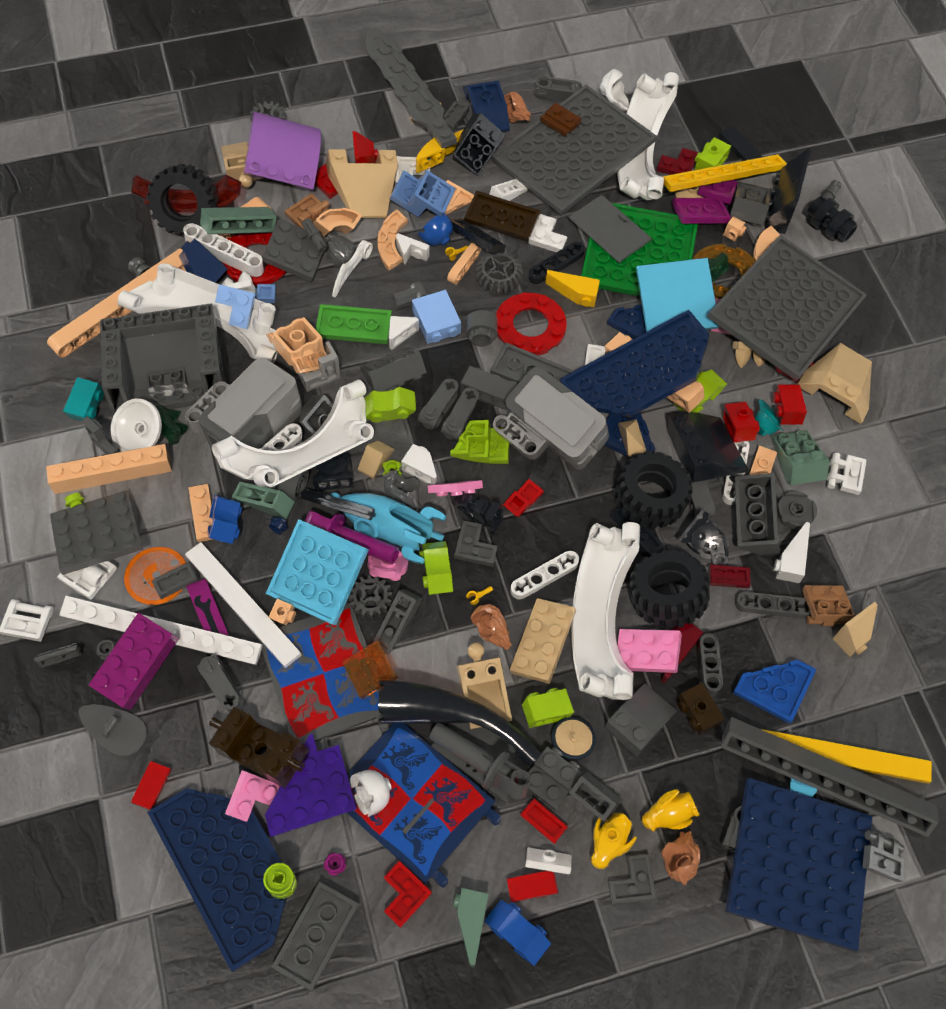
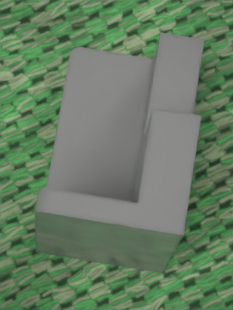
M329 341L325 342L327 355L318 358L319 369L308 373H298L307 392L341 378L338 356Z

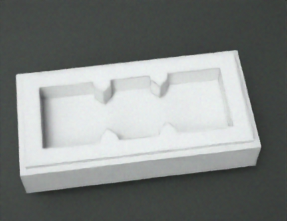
M528 847L525 867L570 874L572 855L558 853L553 850H540Z

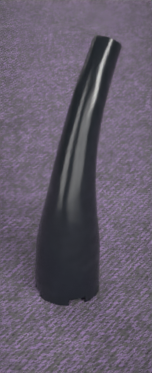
M379 680V686H384V691H379L378 711L379 713H384V718H379V724L470 722L495 733L516 749L514 754L528 767L542 754L514 725L496 712L472 699L452 691L421 683Z

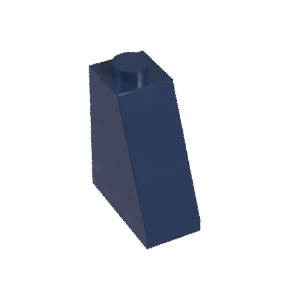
M195 238L191 243L187 240L180 248L183 251L179 257L188 273L215 283L227 270Z

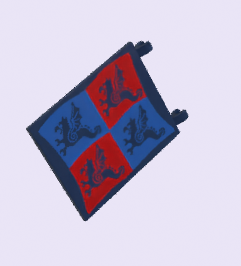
M393 724L347 773L349 782L353 774L364 770H375L389 780L391 784L390 798L383 810L368 817V814L364 815L356 804L357 810L347 814L424 884L432 877L438 885L444 888L448 884V878L438 870L483 816L494 826L498 825L501 820L500 815L491 809L496 801L406 724ZM355 787L351 788L353 795L357 794ZM433 798L434 802L417 820V822L411 827V829L406 834L402 832V830L410 823V821Z

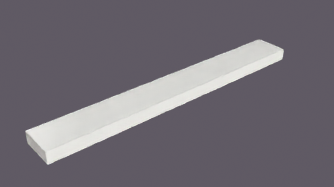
M201 542L185 553L186 558L284 668H287L302 656L301 652L268 618L264 611Z

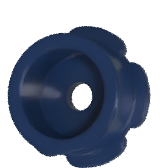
M278 516L277 518L272 517L270 519L269 528L276 534L281 535L288 529L287 522L282 517Z

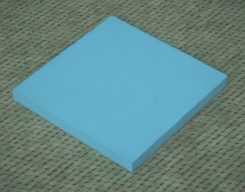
M708 258L636 267L646 332L687 310L692 312L706 330L718 329L720 327L707 317L709 312L716 306Z
M298 519L266 594L289 603L332 625H337L369 549Z

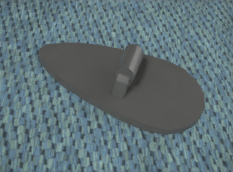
M84 705L79 709L80 720L85 729L110 753L120 757L131 756L144 746L147 739V728L139 717L127 711L105 705Z

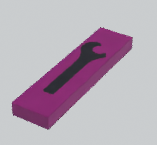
M206 579L186 586L203 630L229 636Z

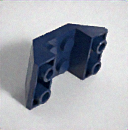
M499 80L463 86L466 100H470L474 114H483L502 132L510 131L507 104Z

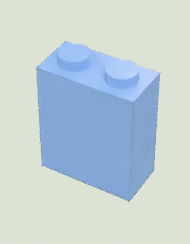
M446 290L412 300V311L415 317L419 319V327L427 344L461 334V321Z

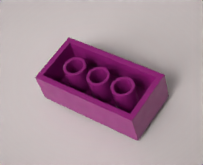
M137 613L89 683V686L122 708L131 710L179 638L142 614Z

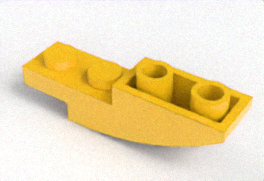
M463 130L454 133L457 143ZM433 138L418 153L415 172L420 173L429 167L431 168L444 162V157L453 153L457 144L441 148L435 138Z

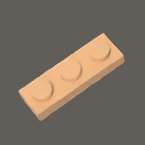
M203 484L188 487L197 542L213 540L208 537V526L212 527V518H209L212 506L209 485Z

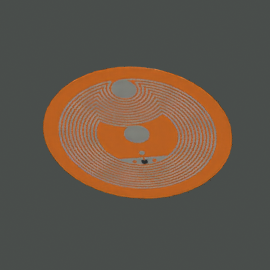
M152 547L143 550L132 558L125 570V587L132 598L143 604L158 605L166 603L175 598L183 589L160 599L151 580L186 564V562L178 552L167 547Z

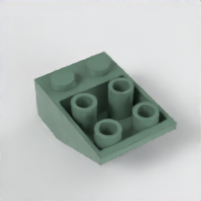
M807 430L771 435L783 475L790 485L827 480L830 460Z

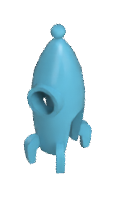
M337 492L330 494V496L373 508L376 516L372 520L343 513L354 524L356 531L389 544L403 547L401 550L402 555L408 561L423 564L425 559L414 553L415 550L419 551V543L425 544L426 540L430 539V537L443 541L445 536L433 530V523L430 519L435 518L445 521L446 516L432 507H425L418 513L398 501L373 493H354L342 497Z

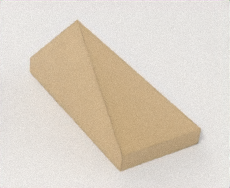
M637 420L618 423L627 456L631 457L639 453L643 455L647 452Z

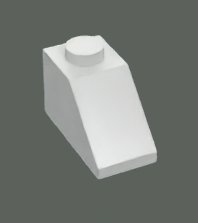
M413 444L401 461L402 471L429 485L437 484V475L430 452L422 446Z

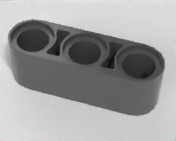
M706 480L692 482L693 493L688 505L693 519L702 508L709 514L708 518L714 517L715 506Z
M707 633L701 637L696 646L699 683H703L710 696L714 697L723 686L718 638L713 634ZM703 643L710 644L712 648H706ZM705 662H710L714 668L707 667ZM707 682L714 683L716 688L709 687Z

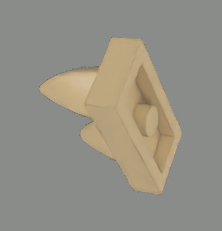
M733 341L732 349H736V360L740 368L748 362L751 351H753V358L757 366L765 363L766 359L743 342Z

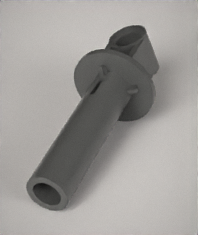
M437 723L429 739L485 774L484 788L490 789L495 785L514 799H523L527 796L531 777L528 772L509 762V752L504 751L496 758L444 724Z

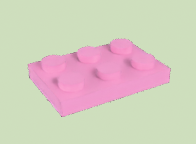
M620 629L617 646L624 663L631 671L677 673L682 634L680 631Z

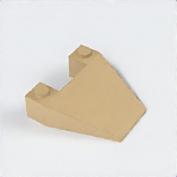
M329 149L326 160L328 177L346 208L358 212L362 215L361 218H386L390 204L389 198L392 194L398 167L396 151L379 150L376 163H348L346 150Z

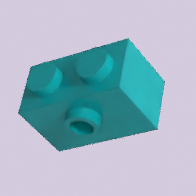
M77 377L63 412L69 418L82 421L87 416L91 420L94 419L97 414L98 404L104 397L102 387L99 383Z

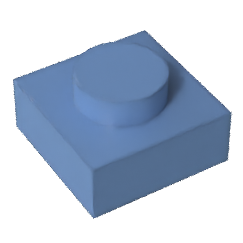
M257 284L256 299L265 303H275L276 285Z

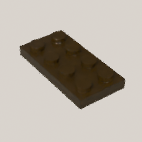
M476 190L464 220L473 225L529 242L541 210Z

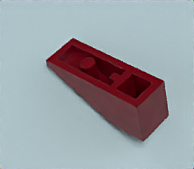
M686 623L681 628L673 626L672 629H669L680 631L682 634L678 666L703 634V631L692 623ZM663 672L661 682L665 684L673 673Z

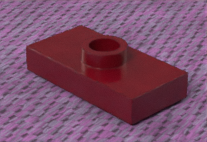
M710 564L709 586L749 588L750 567Z

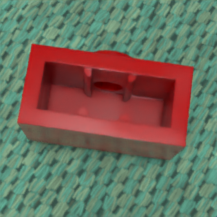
M778 384L776 392H773L772 401L776 404L775 413L776 417H779L780 425H803L807 410L801 386Z
M747 402L724 404L722 419L733 442L756 440L757 432H759V422L755 420L753 411L749 408Z

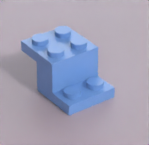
M404 170L389 199L417 217L426 208L442 217V212L446 211L456 188L428 170L424 172L419 180Z

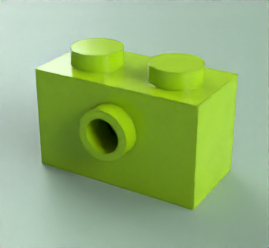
M714 137L710 143L707 142L705 144L703 152H699L696 156L695 170L722 165L728 158L731 145Z
M553 688L544 694H539L538 692L531 693L522 703L529 728L555 723L563 718L571 717L574 713L566 689L558 690V688Z

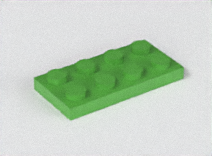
M320 304L316 331L322 336V339L388 344L392 310Z

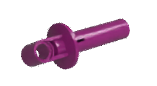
M309 510L304 522L369 549L367 553L369 556L389 564H394L397 560L399 547L345 527V517L343 514L338 513L331 519H328Z

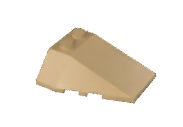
M840 343L803 373L797 385H800L801 389L811 395L820 388L847 404L849 407L845 415L861 424L869 410L872 361Z

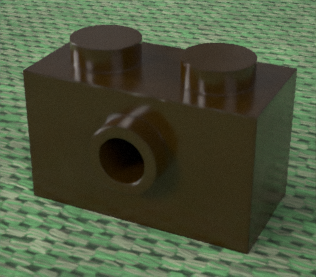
M703 683L681 693L677 699L680 711L686 714L691 729L697 732L699 736L720 726L725 720Z

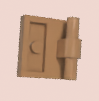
M311 193L286 209L285 216L296 226L304 229L302 222L305 219H311L314 222L322 213L329 210L327 208L329 202L326 199L320 202Z
M804 586L802 591L812 615L807 616V624L834 626L835 624H846L855 617L843 586Z

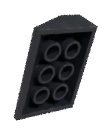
M806 149L784 166L780 175H776L774 181L776 187L773 186L771 192L773 199H770V212H767L764 221L767 222L765 229L772 226L778 233H786L799 201L811 149Z
M687 411L669 414L668 434L693 483L748 472L747 465L720 417L696 412L689 413Z

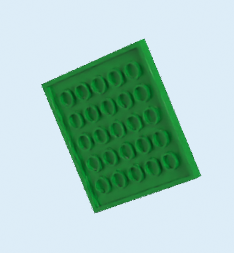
M612 203L652 239L621 263H618L590 237L581 276L600 280L598 289L641 297L636 267L692 260L698 223L682 224L678 215Z

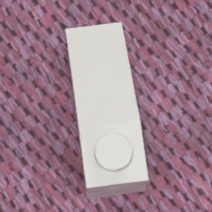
M809 522L804 524L782 553L779 560H775L774 571H776V579L800 583L805 576L810 529Z

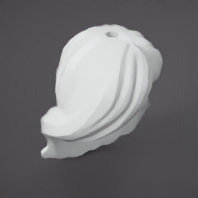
M612 69L603 77L600 83L601 93L612 104L623 112H627L629 101L624 94V85L621 81L623 74L617 69Z

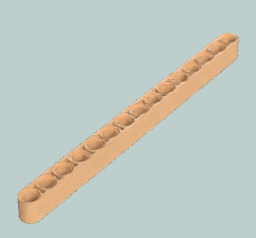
M255 197L241 206L269 207L271 209L259 197ZM227 233V234H217V235H220V236H222V237L228 239L229 237L231 238V237H233L234 235H236L237 233ZM179 248L49 337L47 345L59 357H66L100 334V319L126 316L132 312L118 306L117 301L120 293L123 290L129 292L148 281L154 282L157 278V269L160 264H170L173 267L186 271L179 257L183 250Z

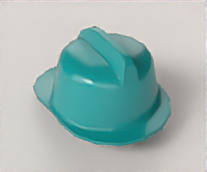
M759 399L761 409L755 416V420L759 422L758 433L761 436H765L766 434L772 435L778 430L783 431L772 408L764 400Z

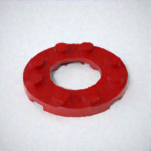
M273 232L237 233L233 237H229L228 240L245 248L254 244L267 246ZM222 262L227 268L225 271L227 275L238 282L242 271ZM267 264L261 276L250 277L254 286H257V284H271L283 277L286 271Z
M538 293L514 295L505 300L496 313L498 318V339H501L504 344L509 343L533 354L543 355L548 353L549 350L555 346L557 347L565 336L567 327L565 313L559 304L546 295ZM533 309L543 314L548 320V327L541 335L528 337L515 329L513 320L521 311Z

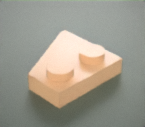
M449 180L446 182L456 189L445 211L446 215L470 204L474 197L472 193Z

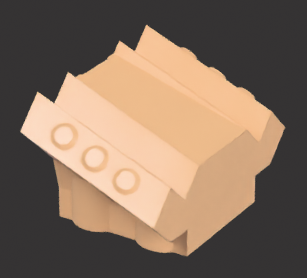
M304 317L293 320L286 327L278 328L276 332L266 334L269 342L274 344L277 352L290 366L293 365L296 373L316 371L319 369L318 358L327 355L324 350L322 336Z

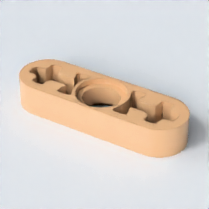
M471 243L450 270L447 281L457 285L479 256L481 247Z

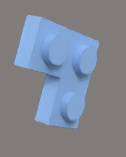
M219 284L215 302L232 306L229 325L248 329L256 293Z

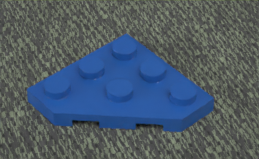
M794 660L779 666L774 665L752 673L747 672L740 677L733 694L791 724L816 669L799 660Z

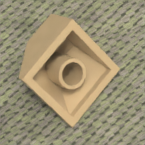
M876 602L848 621L833 638L849 657L855 653L860 655L868 648L866 644L872 636L878 606Z

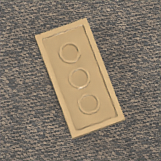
M536 599L512 662L511 674L550 684L576 613L575 607Z

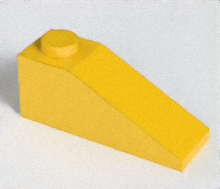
M547 270L545 284L576 304L594 307L600 280Z

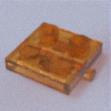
M379 641L374 642L342 662L361 699L384 687L379 686V680H395L398 678Z

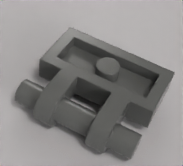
M867 830L864 837L870 840L872 845L865 846L862 868L895 882H903L905 859L898 856L899 853H903L904 845L894 838L884 837L880 832Z

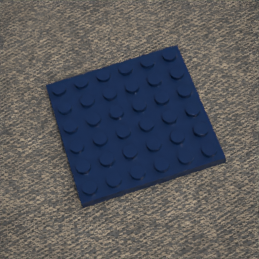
M748 778L745 783L725 912L844 949L858 951L867 870L862 868L865 846L870 845V840L866 839L864 834L867 830L871 831L873 816Z

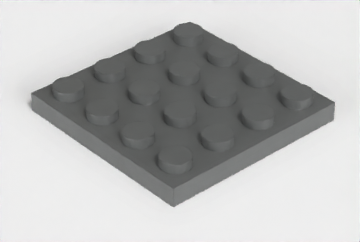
M128 490L50 514L59 570L62 575L143 550Z

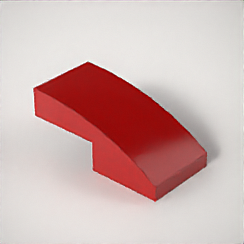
M528 479L518 491L515 490L503 506L518 518L541 497L544 490Z
M551 871L507 879L512 903L559 894L555 873Z

